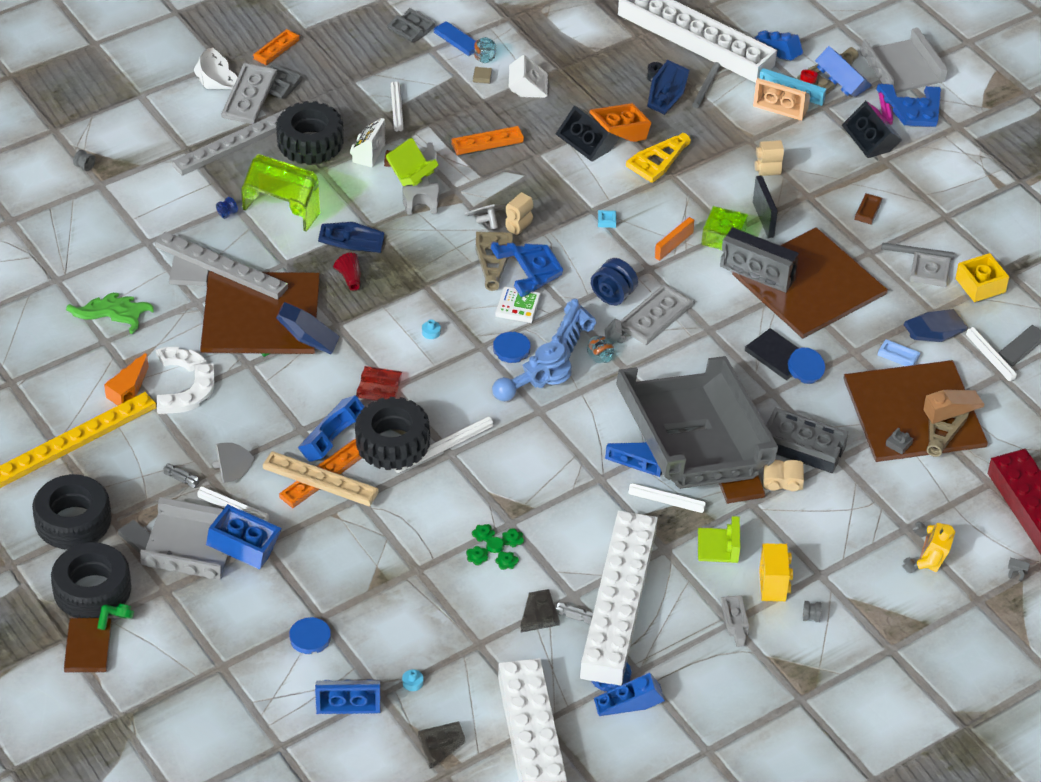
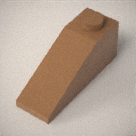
M941 390L926 395L924 412L931 423L934 424L982 408L985 404L976 390Z

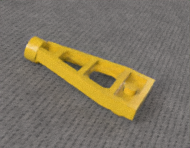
M681 133L678 136L676 135L644 149L628 159L626 167L653 183L665 174L681 151L691 143L690 137L686 133ZM670 147L674 151L669 155L662 149ZM657 155L663 161L660 165H657L647 158Z

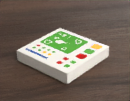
M504 287L496 309V317L532 323L539 303L540 293L531 292L524 297H520L515 288Z

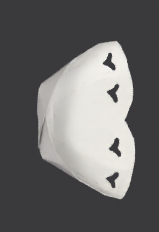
M214 48L204 51L194 68L197 78L206 89H232L237 79L236 74L229 70L227 60Z

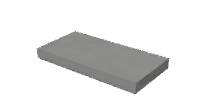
M244 63L221 113L222 118L248 124L256 123L276 77L277 70Z
M663 284L620 320L621 326L626 330L627 334L647 345L691 308L693 301Z

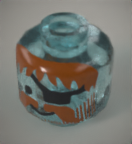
M487 37L478 39L474 44L475 58L481 63H489L495 59V42Z
M594 336L589 340L587 353L596 363H607L614 355V346L605 336Z

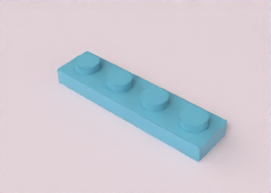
M764 68L760 71V79L807 92L810 95V102L823 105L826 88Z

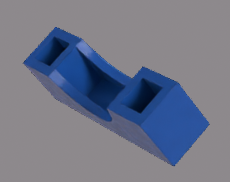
M356 395L342 399L298 446V449L309 462L323 458L334 446L332 441L345 428L356 422L357 416L365 406Z

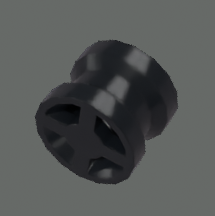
M652 62L648 65V81H652V78L663 66L662 63Z

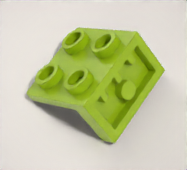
M732 516L731 524H727V529L698 528V561L738 563L740 553V516Z

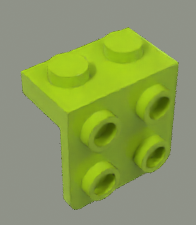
M412 138L407 139L386 155V159L402 186L411 184L415 186L422 181V177L431 175L435 172L434 169L439 166L436 159L425 160Z

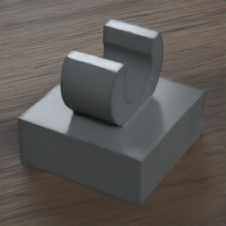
M614 319L605 329V343L613 345L615 341L623 343L626 340V337L623 336L626 330L622 328L620 320Z
M897 428L886 440V446L900 454H903L913 443V438L909 436V433L901 432L900 428Z
M1010 557L1008 577L1011 579L1012 574L1018 572L1020 574L1019 581L1021 582L1024 579V573L1028 574L1030 563Z

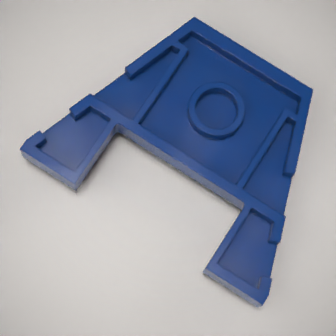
M878 84L876 88L878 93L884 95L885 102L891 104L893 107L892 111L903 125L936 127L939 117L940 87L926 86L924 90L926 98L897 97L893 84Z
M498 242L491 244L490 248L497 259L515 256L528 278L516 280L514 284L520 297L530 294L563 274V268L548 245L525 244L524 246H515L514 243L499 245Z

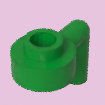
M119 604V607L103 605L97 629H106L109 614L133 620L135 611L131 610V606Z

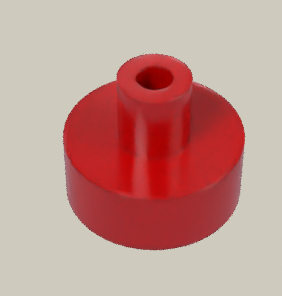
M809 69L801 71V81L810 84L817 81L818 74L815 71Z

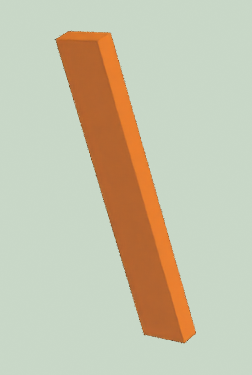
M356 438L316 467L339 475L362 459L356 447ZM296 481L280 492L279 498L294 508L319 489Z

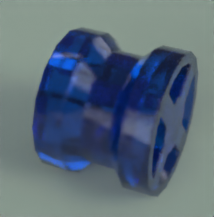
M227 197L223 202L216 203L217 212L223 219L228 218L230 214L238 212V206L232 197Z

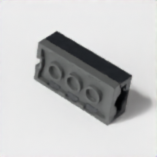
M734 227L731 228L723 239L722 251L724 253L721 256L720 267L785 293L796 280L798 252Z
M777 407L773 410L766 424L778 446L777 455L801 461L803 464L833 474L839 457L841 458L846 448L848 431Z

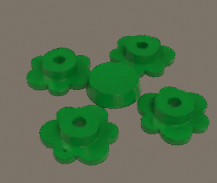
M477 525L476 529L472 531V536L478 542H487V549L480 548L479 546L468 549L466 551L467 561L473 562L474 565H481L488 560L487 555L489 551L491 553H498L495 563L499 564L498 566L501 570L513 569L518 564L519 558L514 556L513 552L506 553L502 550L504 545H510L512 548L522 545L524 543L523 533L511 528L507 532L502 533L503 538L501 539L499 537H492L495 535V531L492 530L491 525Z

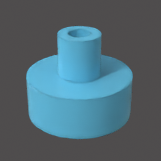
M431 319L422 325V335L425 338L436 339L440 336L441 326L438 322Z
M414 669L406 671L402 676L403 687L408 691H418L423 686V674Z

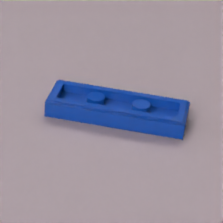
M445 21L434 28L435 34L467 56L475 53L474 44L476 41L449 22Z

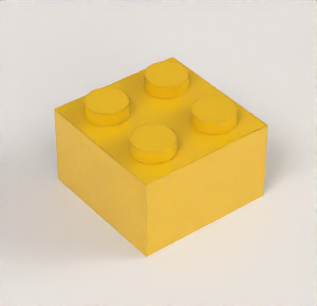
M988 253L958 263L955 279L973 302H977L1005 293L1009 276L995 258Z
M763 543L759 566L761 601H786L787 593H791V581L789 580H793V568H790L789 564L792 561V554L788 552L787 544Z

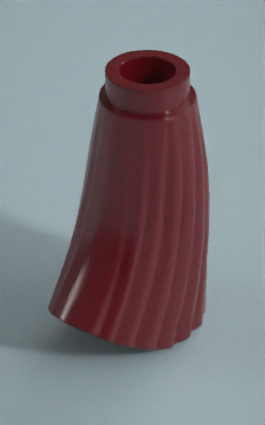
M345 253L335 261L333 268L342 274L349 289L356 291L360 288L361 280L359 258L356 253Z

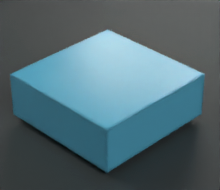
M598 210V227L616 228V211Z

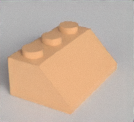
M757 78L754 107L802 121L809 108L810 95L807 92Z

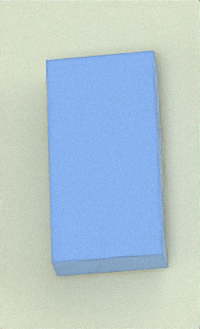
M886 339L878 351V356L904 366L916 364L920 357V352Z

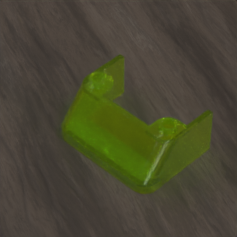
M258 154L253 158L241 189L243 210L246 211L260 192L289 202L292 213L303 217V231L307 232L320 214L319 180L316 174Z

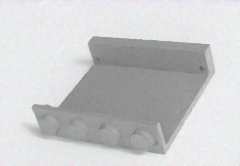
M919 28L912 29L909 40L871 48L870 43L866 39L863 40L861 55L865 57L869 67L874 70L876 77L880 79L882 84H893L895 93L942 83L946 80L947 67Z
M160 497L158 501V515L146 549L140 551L141 565L220 580L228 555L207 546L206 542L209 527L223 509Z

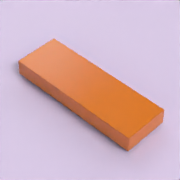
M286 29L254 53L253 57L267 66L297 43L300 37Z
M691 217L687 218L656 244L655 258L657 260L663 259L693 233L694 219Z

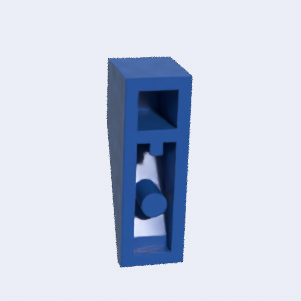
M647 442L607 444L605 459L658 477L661 476L662 471Z

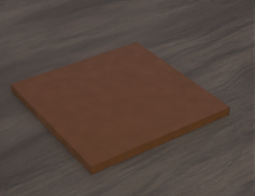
M817 227L780 245L799 253L796 280L786 293L732 272L736 279L802 339L886 295L888 290Z
M209 271L200 346L201 353L315 354L314 347L298 341L276 317L282 304L286 302L317 318L320 274L262 272L288 283V289L277 300Z
M953 360L844 374L843 377L875 462L929 455L927 453L929 418L924 412L926 395L941 390H965ZM974 410L969 412L967 421L944 448L942 453L987 447V439ZM952 417L941 422L952 424L956 418ZM897 428H900V431L903 433H909V436L913 438L912 445L903 454L886 446V440ZM935 429V434L946 437L947 431Z

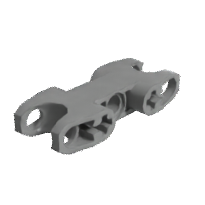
M427 143L426 150L421 152L426 161L434 159L437 161L433 143ZM424 176L421 178L422 181L415 186H412V184L402 186L403 204L407 214H412L413 207L417 204H426L429 206L431 214H437L439 203L438 183H429V176Z

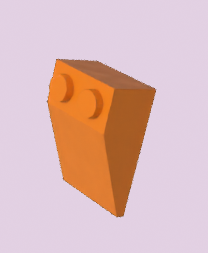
M633 103L591 109L589 112L609 133L631 142L647 139L651 121Z

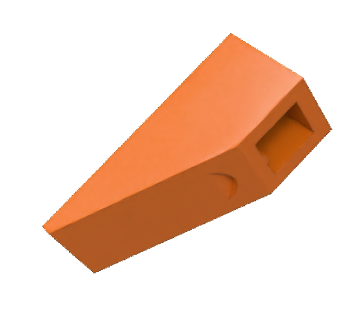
M146 353L135 359L133 363L122 369L120 373L104 384L107 399L116 405H120L137 396L149 368Z

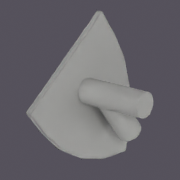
M493 204L467 212L465 216L488 213L477 216V223L489 221L491 230L498 229L495 211L506 209V205Z
M218 443L216 444L218 460L214 461L212 465L215 469L220 468L222 482L226 483L241 478L251 467L254 457L248 450L238 444Z

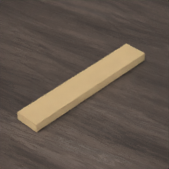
M271 451L263 463V469L369 507L379 493L376 487Z

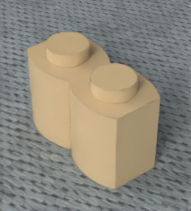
M782 141L760 142L759 147L756 148L758 160L755 161V170L762 176L781 175L784 156Z
M521 192L506 206V214L508 216L505 221L506 228L515 235L520 234L532 223L533 216L531 210L533 209V200L530 196Z
M775 460L771 465L763 466V488L772 491L780 489L798 491L803 489V462L797 460L784 462Z

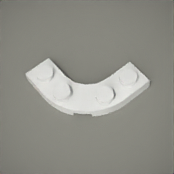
M214 364L194 365V384L185 392L157 395V413L169 414L190 411L199 407V403L206 398L209 399L215 386Z

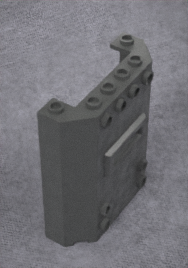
M726 356L708 358L705 373L637 382V367L619 369L616 385L664 477L673 481L679 489L753 479L759 474L758 470L765 465H771L775 461L778 446ZM699 426H705L706 428L703 430L668 434L667 432L669 430H677Z

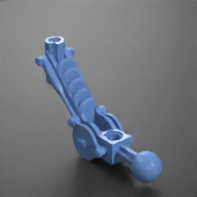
M572 299L567 303L564 308L566 315L563 317L557 333L552 337V341L540 346L536 350L535 356H531L529 361L522 365L525 373L513 379L503 377L495 381L492 386V393L496 399L503 402L511 400L515 396L516 389L529 382L535 388H543L545 384H560L569 379L572 373V365L569 358L574 350V346L577 344V340L580 338V333L582 330L587 332L593 330L596 324L595 318L579 304L578 299Z

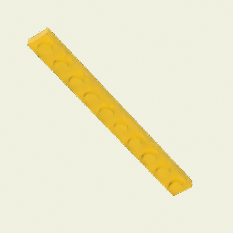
M143 392L0 465V488L156 409V403L146 392Z

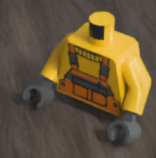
M919 521L915 524L918 529L913 531L919 537L926 536L920 559L914 562L908 557L904 559L903 562L905 564L902 567L908 573H913L917 568H928L937 572L951 549L955 530L948 524L936 523V525H928L926 527Z

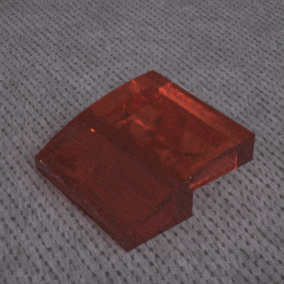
M365 366L361 374V382L356 391V396L361 399L378 401L380 398H396L402 372Z

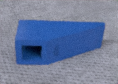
M763 30L753 38L776 49V57L779 59L793 60L803 54L799 35Z
M647 673L595 697L594 701L598 715L606 716L646 710L664 702L665 699L660 683L651 673Z

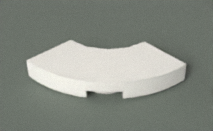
M164 347L156 350V355L163 366L179 365L191 372L195 370L194 365L207 364L202 355L191 349L188 351L179 349V347Z

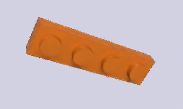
M519 126L452 138L451 144L456 155L522 143L524 137Z

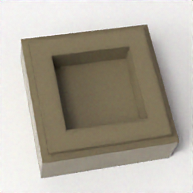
M475 67L473 82L490 84L492 68Z

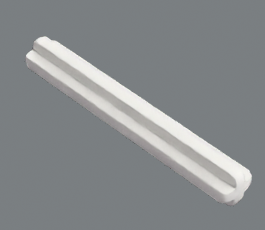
M397 81L391 83L393 122L396 132L403 130L400 83Z
M974 327L968 329L966 333L968 338L1008 381L1015 380L1017 373Z
M631 483L629 487L630 495L703 513L705 510L706 502L634 483Z
M200 487L197 492L199 498L222 508L229 504L262 520H269L267 513L208 488Z

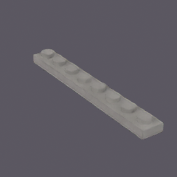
M285 110L172 161V166L183 176L276 133L277 119Z
M166 231L155 241V247L277 300L288 289V283Z

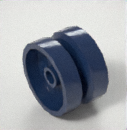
M610 258L592 275L590 284L599 299L609 305L617 306L636 289L638 277L634 269L627 262L619 258Z

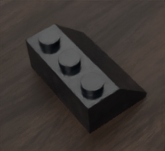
M866 100L842 124L843 128L867 158L891 152L902 140L880 111Z
M575 105L556 132L558 137L592 162L610 152L619 139V136L609 133L591 114Z

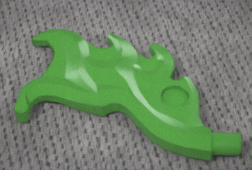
M119 293L107 294L103 300L97 297L84 307H75L71 304L66 307V310L77 318L97 319L110 317L111 321L130 324V334H133L139 327L138 319L141 313L148 310L152 313L154 312V308L150 303L130 302L134 300L132 296L116 298L119 297Z

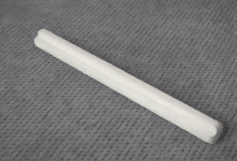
M485 417L431 444L426 455L418 463L414 462L411 467L493 427V420L490 417ZM402 467V470H396L395 468L394 471L401 473L411 467Z

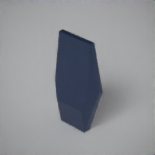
M667 60L652 78L647 107L665 115L683 95L690 70Z
M356 222L321 224L318 242L344 250L381 253L384 232Z
M284 302L276 317L280 323L298 341L331 355L340 336L313 315Z
M954 309L926 312L906 320L903 324L910 333V338L920 341L944 342L968 329Z

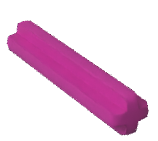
M878 93L882 115L891 125L893 123L891 104L885 102L882 93Z

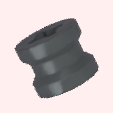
M81 149L75 154L73 164L77 167H82L85 171H90L96 159L94 155L87 154L86 151Z
M804 601L803 621L814 620L815 622H820L821 602L810 603L809 601Z

